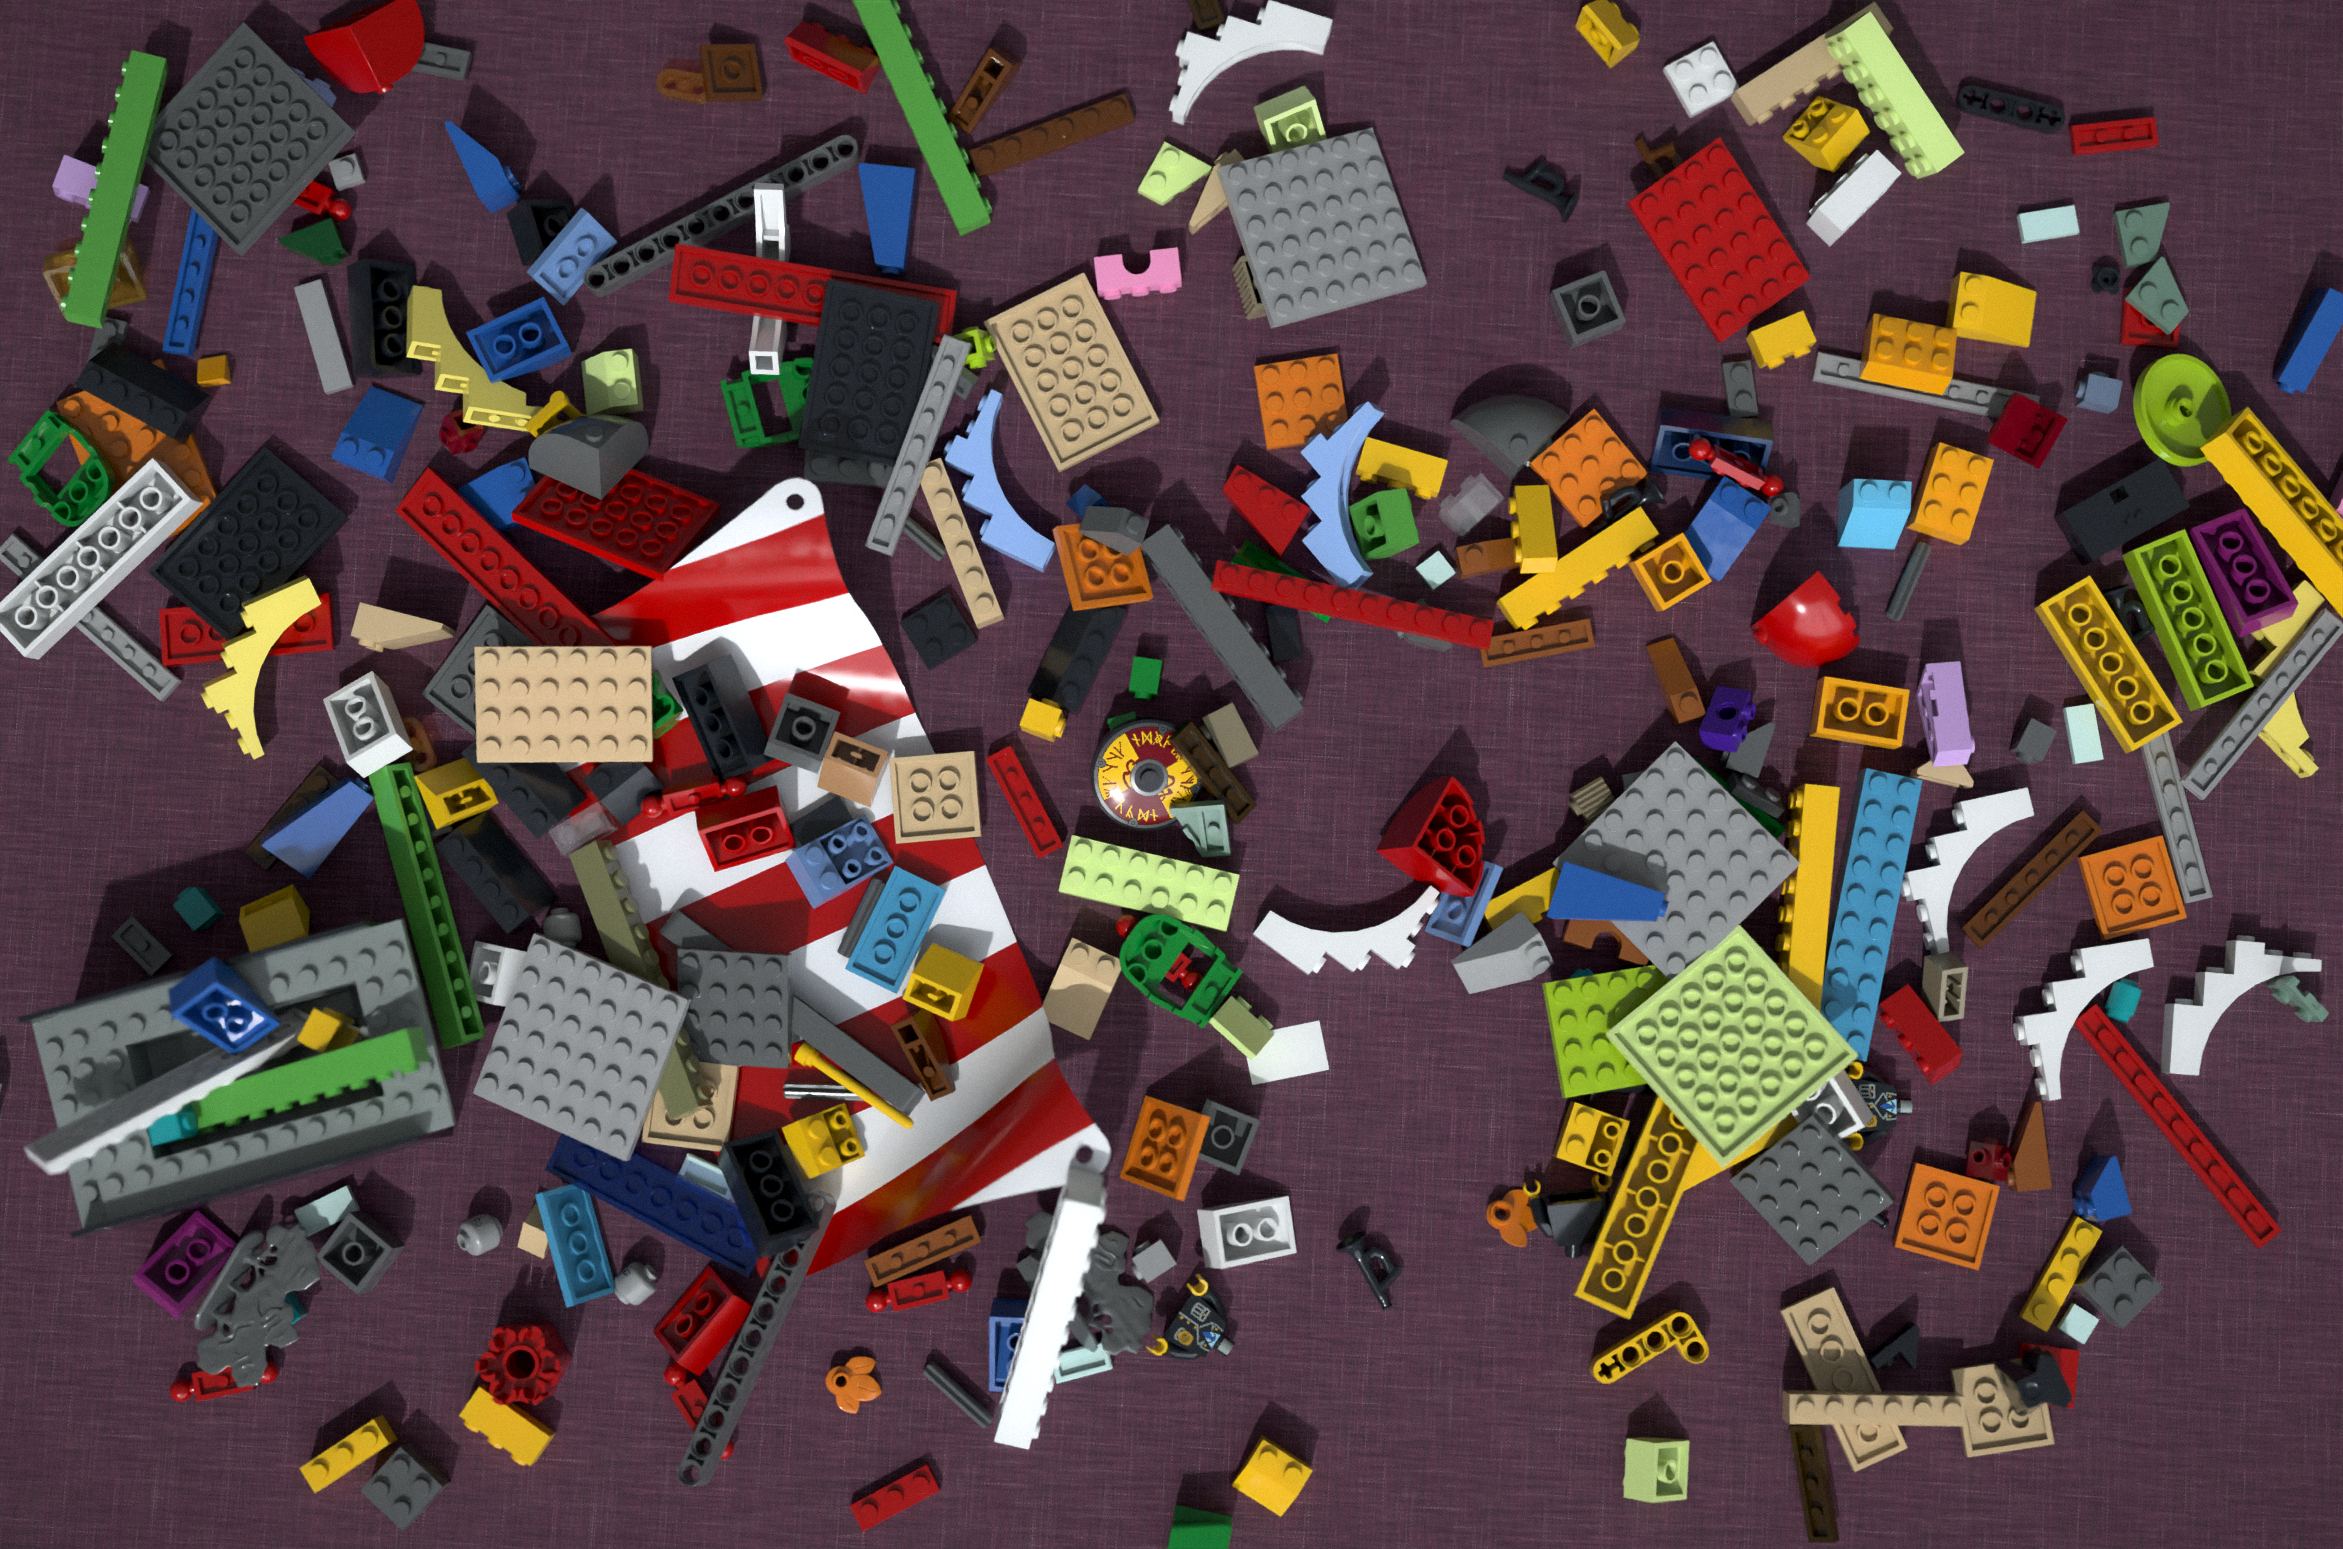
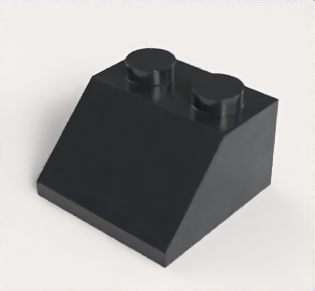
M570 199L523 200L506 213L522 265L532 266L574 217L575 213Z
M604 762L583 778L599 801L623 826L642 812L641 802L645 797L655 795L660 798L662 797V789L666 788L646 762Z

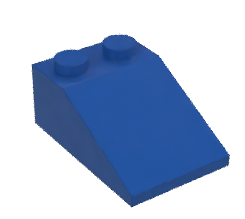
M451 121L444 122L478 198L490 213L522 200L518 192L522 187L509 165L504 167L497 157Z
M544 297L466 332L491 384L549 367L572 356L570 348Z
M370 386L343 429L331 458L343 466L393 484L424 406Z
M523 457L495 468L458 488L457 491L500 532L505 533L524 526L512 521L511 512L539 481L535 470L529 468V460Z
M1726 476L1717 483L1684 532L1685 537L1707 574L1718 582L1721 581L1772 508Z
M215 957L168 990L171 1015L234 1056L280 1025V1019L233 969Z
M993 1299L989 1316V1391L1003 1392L1029 1300Z

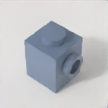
M2103 372L2088 374L2076 384L2074 397H2077L2076 407L2106 414L2111 413L2118 407L2123 381L2109 378V375Z

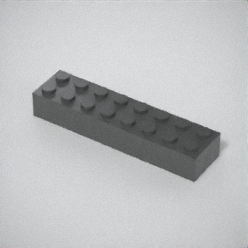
M1167 524L1143 541L1141 545L1142 555L1275 734L1302 714L1304 699L1295 688L1289 689L1285 683L1287 676L1279 665L1273 667L1270 663V653L1263 643L1259 642L1256 644L1253 640L1252 633L1254 632L1246 620L1242 619L1239 621L1236 617L1235 610L1237 609L1228 596L1223 598L1219 592L1210 590L1213 575L1211 573L1206 575L1201 566L1203 562L1194 550L1189 552L1186 549V539L1177 527L1172 530L1170 525Z

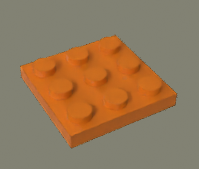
M1337 354L1254 366L1266 450L1305 445L1312 436L1319 435L1320 433L1332 437L1334 429L1348 421Z
M1595 409L1587 413L1529 463L1530 467L1545 485H1549L1550 491L1581 528H1585L1602 513L1601 495H1610L1625 485L1634 486L1648 474Z
M1081 523L1056 526L1052 530L1073 611L1144 602L1153 598L1140 547L1127 556L1079 533L1078 530Z
M2163 835L2077 858L2101 941L2187 918Z
M1145 1095L1119 1178L1184 1201L1210 1117Z
M1913 1162L1892 1246L1979 1271L2000 1186Z

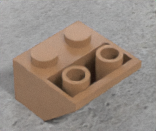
M835 731L823 760L817 787L871 808L891 754Z

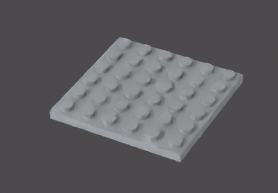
M1373 128L1221 166L1217 169L1216 172L1271 329L1421 288L1427 284Z
M1676 741L1553 862L1560 871L1565 861L1665 893L1664 900L1669 901L1664 918L1658 916L1656 922H1611L1670 981L1707 950H1713L1801 864Z
M534 933L473 1094L621 1160L628 1161L632 1156L692 999L543 934Z

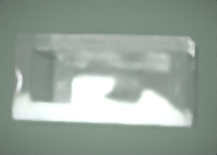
M1482 473L1476 478L1472 475L1469 476L1459 486L1462 489L1455 497L1450 494L1439 504L1442 509L1437 516L1460 540L1504 499V496Z
M597 802L550 829L548 832L561 855L569 858V854L595 840L602 839L618 828L606 807L602 803Z

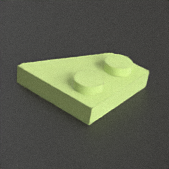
M1164 142L1138 188V193L1163 206L1172 200L1176 194L1191 187L1192 183L1204 175L1210 174L1212 167Z

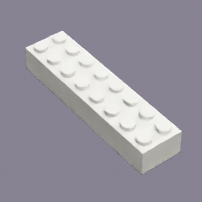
M152 458L0 602V631L24 657L39 660L203 503L166 463Z

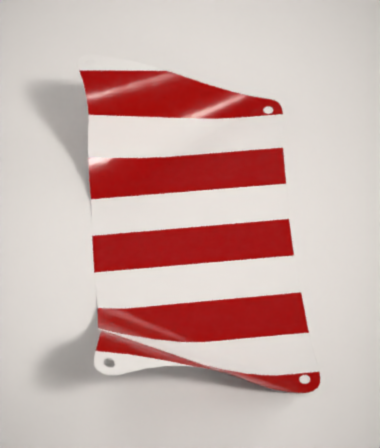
M794 478L775 485L738 517L665 572L663 582L655 579L618 604L590 616L621 646H652V669L654 671L657 669L660 672L665 686L684 710L677 717L679 722L661 737L653 738V762H646L666 788L714 776L672 678L730 653L768 740L787 692L839 711L840 715L833 734L836 731L885 750L891 754V758L935 754L888 653L866 615L858 607L847 590L829 539L821 494L817 487L808 480ZM791 494L801 495L804 498L803 507L799 510L790 509L786 504L788 496ZM774 759L753 770L739 774L747 783V789L743 795L777 785L785 804L790 824L838 796L817 787L822 764L818 774ZM557 762L588 797L569 814L584 846L595 840H611L612 844L616 847L620 865L629 880L628 885L632 896L638 902L639 914L643 923L648 928V937L651 945L658 954L660 968L669 982V989L678 993L677 949L679 947L659 931L677 908L734 950L791 953V992L924 1090L890 1027L905 1013L919 1008V1006L903 999L911 973L932 943H937L984 964L965 1018L951 1021L932 1012L941 1029L956 1090L934 1101H930L927 1093H925L908 1116L914 1122L913 1127L910 1129H905L866 1101L785 1098L783 1095L785 1082L838 1083L815 1066H803L794 1060L798 1049L806 1041L793 1031L792 1066L790 1068L739 1067L730 1141L777 1129L805 1194L811 1190H818L830 1193L836 1200V1210L805 1277L865 1250L889 1234L935 1215L1001 1197L1061 1186L1064 1184L1068 1167L1098 1175L1104 1171L1110 1158L1109 1144L1073 1094L1057 1064L1053 1052L1051 1031L1039 992L974 838L896 844L889 763L871 808L841 797L853 819L864 814L866 815L894 863L838 897L813 909L785 861L794 850L802 847L794 831L793 835L797 848L715 872L697 831L695 811L670 817L668 810L664 809L655 818H649L641 812L623 826L599 801L583 780V778L604 762ZM725 794V800L735 798ZM895 866L947 890L897 994L846 970L845 967L850 958H846L837 952L871 880L877 878L887 883ZM820 1052V1056L823 1059H825L826 1061H828L829 1063L843 1071L845 1074H847L860 1084H863L861 1081L856 1079L854 1076H852L850 1073H848L846 1070H844L842 1067H840L838 1064H836L834 1061H832ZM845 1103L866 1156L803 1182L782 1128ZM1084 1145L1090 1146L1093 1151L1092 1160L1086 1164L1079 1163L1076 1160L1077 1150ZM714 1151L716 1158H718L720 1152ZM732 1196L731 1202L747 1253L754 1269L765 1280L772 1263L769 1260V1256L759 1259ZM822 1197L818 1198L815 1203L817 1211L823 1207ZM797 1250L791 1254L793 1265L796 1264L799 1258ZM783 1277L780 1279L779 1284H785L786 1279Z

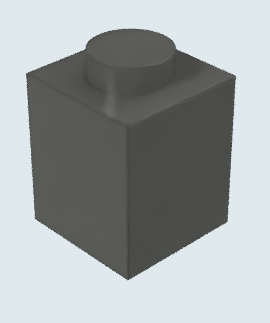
M2033 718L2023 721L2009 751L2016 754L2015 758L2024 764L2031 765L2032 763L2041 762L2057 730Z

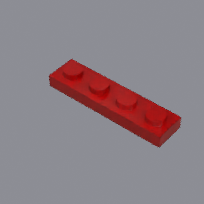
M1011 745L985 758L1038 859L1064 847Z

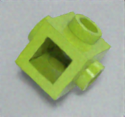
M975 326L965 328L961 334L952 336L971 343L972 346L965 365L970 366V369L987 366V361L995 359L994 351L996 350L993 336L988 331L979 330V327Z

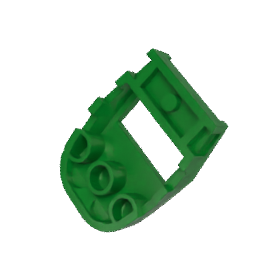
M796 358L794 361L782 362L780 375L751 374L750 369L742 372L741 378L726 383L725 379L720 381V389L737 448L781 446L799 439L812 358ZM778 379L792 431L765 437L750 385Z
M49 409L8 458L10 464H17L22 471L19 478L24 486L29 487L34 493L35 502L40 507L47 508L52 513L51 516L58 522L69 527L81 526L107 502L114 488V471L94 440L61 414ZM72 434L88 451L90 456L63 490L57 494L37 472L67 435Z
M1163 914L1150 915L1139 921L1123 942L1119 956L1120 967L1126 978L1143 992L1149 1000L1182 1018L1196 1023L1203 1029L1243 972L1241 969L1235 968L1225 958L1226 955L1218 947H1215L1204 934L1197 929L1194 930L1182 924L1181 921ZM1190 942L1214 959V961L1181 1007L1156 988L1187 943Z

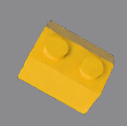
M1596 0L1582 8L1575 27L1611 69L1636 49L1640 41L1639 33L1633 24H1627L1620 16L1621 11L1615 3H1609L1608 0Z
M1262 1435L1233 1481L1232 1486L1281 1517L1298 1496L1313 1470L1309 1464Z

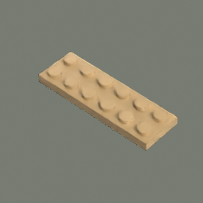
M1833 1286L1779 1310L1816 1391H1881ZM1832 1425L1854 1472L1907 1449V1445L1897 1425Z

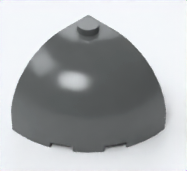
M1503 394L1475 402L1458 413L1449 424L1512 480L1566 423L1570 415L1553 403L1538 397L1524 394Z
M585 415L568 419L549 428L533 441L529 449V468L602 500L649 451L647 431L637 421L614 415Z

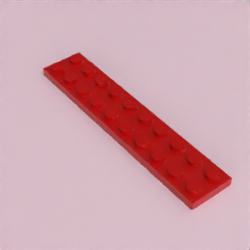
M676 243L668 302L819 326L826 281L831 279L939 303L932 345L940 346L944 334L952 336L957 291Z
M428 467L395 509V512L536 646H621L434 468Z

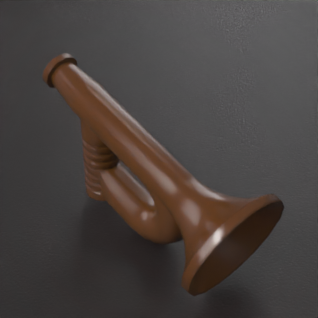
M1644 138L1639 139L1634 144L1656 180L1666 174L1658 159L1666 156L1673 169L1683 162L1677 153L1678 148L1674 141L1653 150L1647 146Z

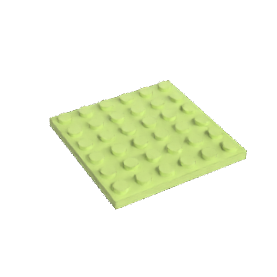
M1740 925L1713 950H1707L1685 968L1683 972H1680L1606 1033V1037L1722 1169L1858 1057L1853 1048Z

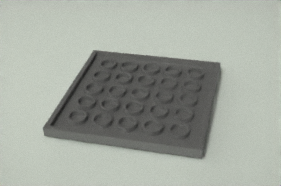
M243 22L157 115L146 162L237 254L243 256L357 132L250 26Z

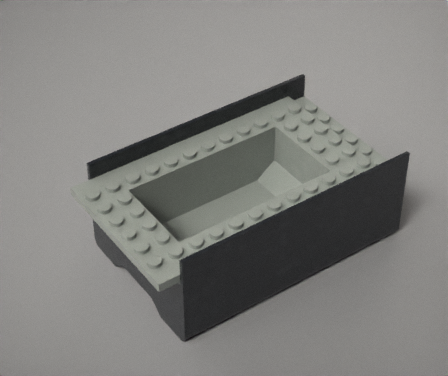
M399 919L389 923L361 921L221 960V962L233 969L276 1016L294 1007L308 1015L312 1013L313 1009L323 1011L327 1007L355 1019L353 1025L360 1028V1031L352 1045L400 1030L422 1027L430 1062L420 1064L421 1070L402 1074V1070L394 1072L395 1078L377 1082L376 1078L368 1080L369 1086L351 1090L350 1086L343 1087L344 1093L326 1098L325 1093L317 1095L318 1101L304 1105H300V1101L293 1102L292 1109L275 1113L273 1108L267 1110L268 1116L254 1120H250L249 1116L243 1117L242 1124L225 1128L223 1123L217 1125L218 1131L200 1135V1131H198L199 1134L194 1135V1138L177 1143L174 1141L152 1146L147 1127L138 1128L127 1134L126 1138L122 1141L110 1143L100 1148L95 1155L81 1158L71 1163L68 1171L83 1229L70 1232L71 1238L123 1229L453 1136V1126L457 1125L404 920ZM199 967L17 1018L18 1023L33 1025L58 1129L218 1047L217 1044L182 1023L170 1013L168 990ZM299 1044L289 1049L286 1055L272 1058L263 1063L259 1069L245 1072L236 1077V1080L322 1055L323 1053L305 1044Z

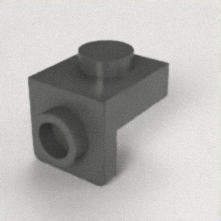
M1788 492L1771 496L1770 523L1788 528L1800 527V499L1797 498V493Z

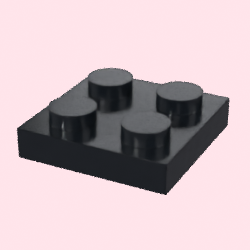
M948 593L899 622L929 671L978 642Z

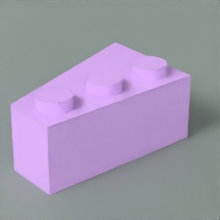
M64 155L52 185L55 196L68 202L85 205L86 208L91 209V205H88V198L91 188L96 189L98 179H95L96 167ZM139 184L130 222L138 223L149 195V187Z
M1960 661L1926 664L1916 692V698L1932 766L1967 764L1970 754L1975 750V742L1973 736H1970L1969 717Z

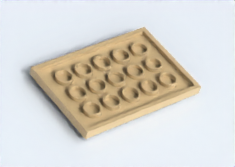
M1085 273L1075 276L984 321V325L989 334L993 336L996 349L1058 472H1062L1160 423Z
M475 646L477 763L653 762L652 646Z

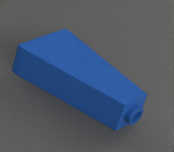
M859 163L858 168L876 267L885 276L897 277L899 273L906 274L917 183L915 168Z
M2316 287L2272 380L2279 383L2278 389L2291 395L2295 391L2305 392L2343 324L2342 293L2332 288Z
M349 776L345 777L264 834L260 839L261 846L309 879L374 799L369 791L371 786L359 777L356 780Z
M1564 861L1547 917L1573 920L1656 922L1658 916L1664 918L1669 901L1664 900L1665 893Z

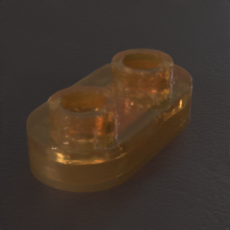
M665 69L658 75L656 85L663 97L694 104L706 103L705 91L701 94H695L696 88H704L702 74ZM671 82L677 83L674 89H668V84Z
M413 717L403 718L402 722L407 735L410 728L414 727L416 729L415 736L409 737L413 750L404 755L405 760L411 763L413 770L427 772L437 762V754L427 730L420 720ZM422 753L427 755V760L424 763L419 762V756Z

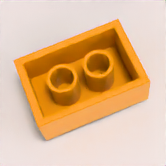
M1873 314L1864 333L1859 379L1943 395L1953 378L1957 330Z
M1939 442L1930 451L1906 528L1957 545H1962L1968 541L1994 460Z
M1824 676L1817 680L1809 736L1893 750L1902 746L1910 690Z

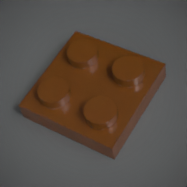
M701 44L699 46L698 53L706 102L761 101L763 93L755 44Z

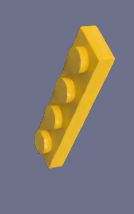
M2077 1216L2073 1217L2019 1317L2045 1332L2048 1331L2103 1231Z

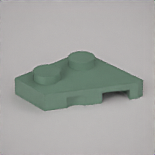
M2169 202L2116 211L2113 214L2124 268L2152 264L2156 260L2170 208Z
M2162 256L2152 265L2124 299L2167 335L2175 329L2189 312L2168 264Z
M1225 799L1170 804V814L1175 816L1181 823L1183 832L1195 843V848L1202 857L1231 855Z
M2295 976L2273 977L2266 985L2274 991L2272 993L2274 998L2283 1004H2290L2296 1009L2294 1013L2307 1023L2310 1021L2323 1022L2329 1014L2309 991L2303 992L2297 987L2300 981Z

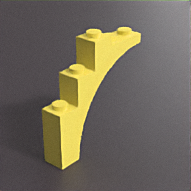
M306 575L241 603L245 611L240 612V615L246 627H253V630L222 643L225 651L220 653L227 668L233 667L234 670L202 684L205 692L200 694L207 708L214 707L217 714L228 709L229 712L224 714L231 729L237 727L241 738L237 739L244 755L250 753L253 759L264 755L257 736L253 713L254 692L260 668L270 648L283 631L301 615L321 605L317 593Z

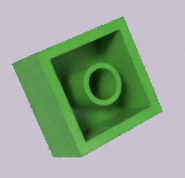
M1406 488L1379 491L1349 506L1359 550L1365 561L1391 557L1419 543L1418 528L1414 522L1411 510L1412 504Z

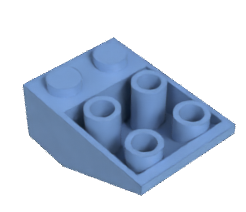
M865 814L794 850L785 860L813 909L838 897L894 863Z

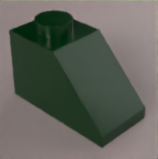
M332 218L278 238L280 244L288 251L323 266L338 265L344 261V258L351 256L340 227Z

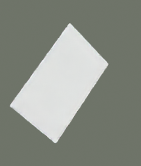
M1319 1021L1270 1030L1274 1035L1253 1060L1247 1057L1252 1085L1329 1070Z

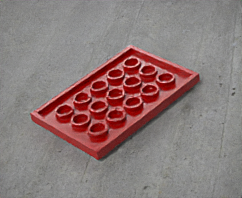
M1720 137L1711 141L1626 202L1717 343L1723 342L1811 278Z
M631 468L602 500L545 475L511 512L514 522L663 582L664 573L682 560L721 513V504Z

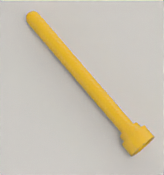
M804 1042L798 1049L794 1060L803 1066H815L905 1129L913 1127L914 1122L910 1117L820 1056V1052L811 1044Z

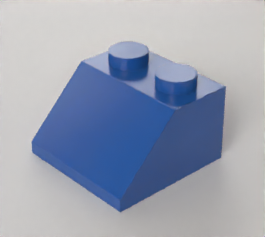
M2093 1155L2073 1190L2075 1198H2073L2072 1202L2075 1212L2082 1219L2097 1222L2131 1214L2132 1210L2117 1156Z

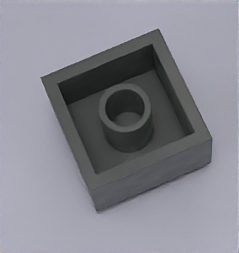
M1605 270L1554 289L1548 298L1569 350L1621 330L1626 323Z
M786 692L764 755L818 774L840 712Z
M1206 1098L1200 1114L1209 1116L1210 1120L1198 1159L1239 1175L1260 1120Z
M364 1210L348 1213L315 1259L359 1295L371 1292L406 1245Z
M2112 1243L2077 1277L2073 1284L2112 1326L2122 1329L2163 1289L2123 1246Z
M408 1442L399 1447L360 1491L403 1531L416 1521L451 1481Z

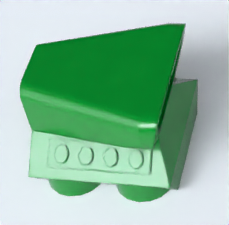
M652 669L653 738L657 739L679 722L677 717L684 710L665 686L660 672L657 669L655 671Z
M1175 1505L1166 1549H1228L1232 1531V1517Z

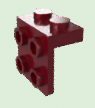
M2014 392L2011 398L2006 401L1999 419L1992 426L1987 442L2040 469L2068 418L2018 392Z

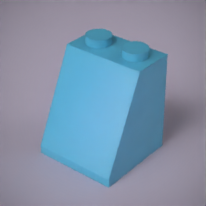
M1853 479L1839 491L1837 547L1894 550L1911 510L1912 482Z

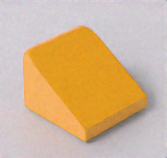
M227 355L198 360L197 383L205 388L231 383Z

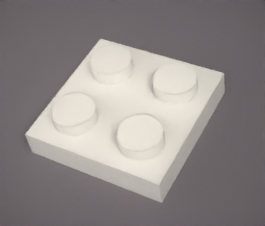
M1714 42L1701 47L1663 69L1689 118L1733 96L1735 91L1740 88Z

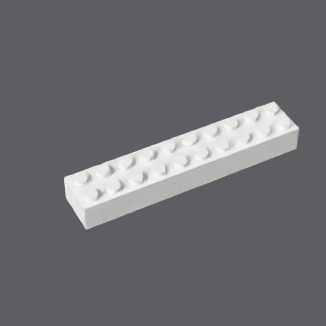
M1068 1167L998 1406L994 1442L1029 1449L1031 1439H1037L1041 1424V1421H1039L1040 1415L1044 1416L1048 1401L1046 1395L1047 1392L1052 1391L1054 1383V1368L1058 1369L1062 1355V1351H1060L1061 1345L1066 1344L1069 1333L1067 1325L1069 1320L1072 1321L1076 1310V1303L1074 1302L1076 1296L1080 1297L1084 1279H1082L1083 1272L1088 1271L1091 1259L1089 1252L1091 1247H1095L1098 1237V1222L1102 1223L1106 1205H1104L1107 1189L1102 1188V1175Z

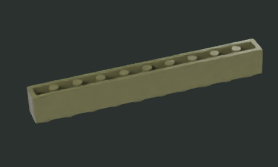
M595 840L569 854L610 963L669 989V982L662 973L658 954L651 945L648 937V928L641 919L638 911V902L632 896L628 885V877L622 870L618 859V851L612 844V841ZM683 1024L658 1086L671 1120L688 1117L713 1105L710 1097V1088L703 1079L700 1071V1062L693 1053L690 1045V1036L684 1029Z

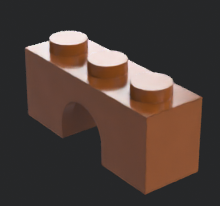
M1566 920L1560 941L1588 950L1592 948L1593 941L1600 932H1608L1615 937L1618 944L1615 959L1640 967L1647 965L1648 958L1611 921Z

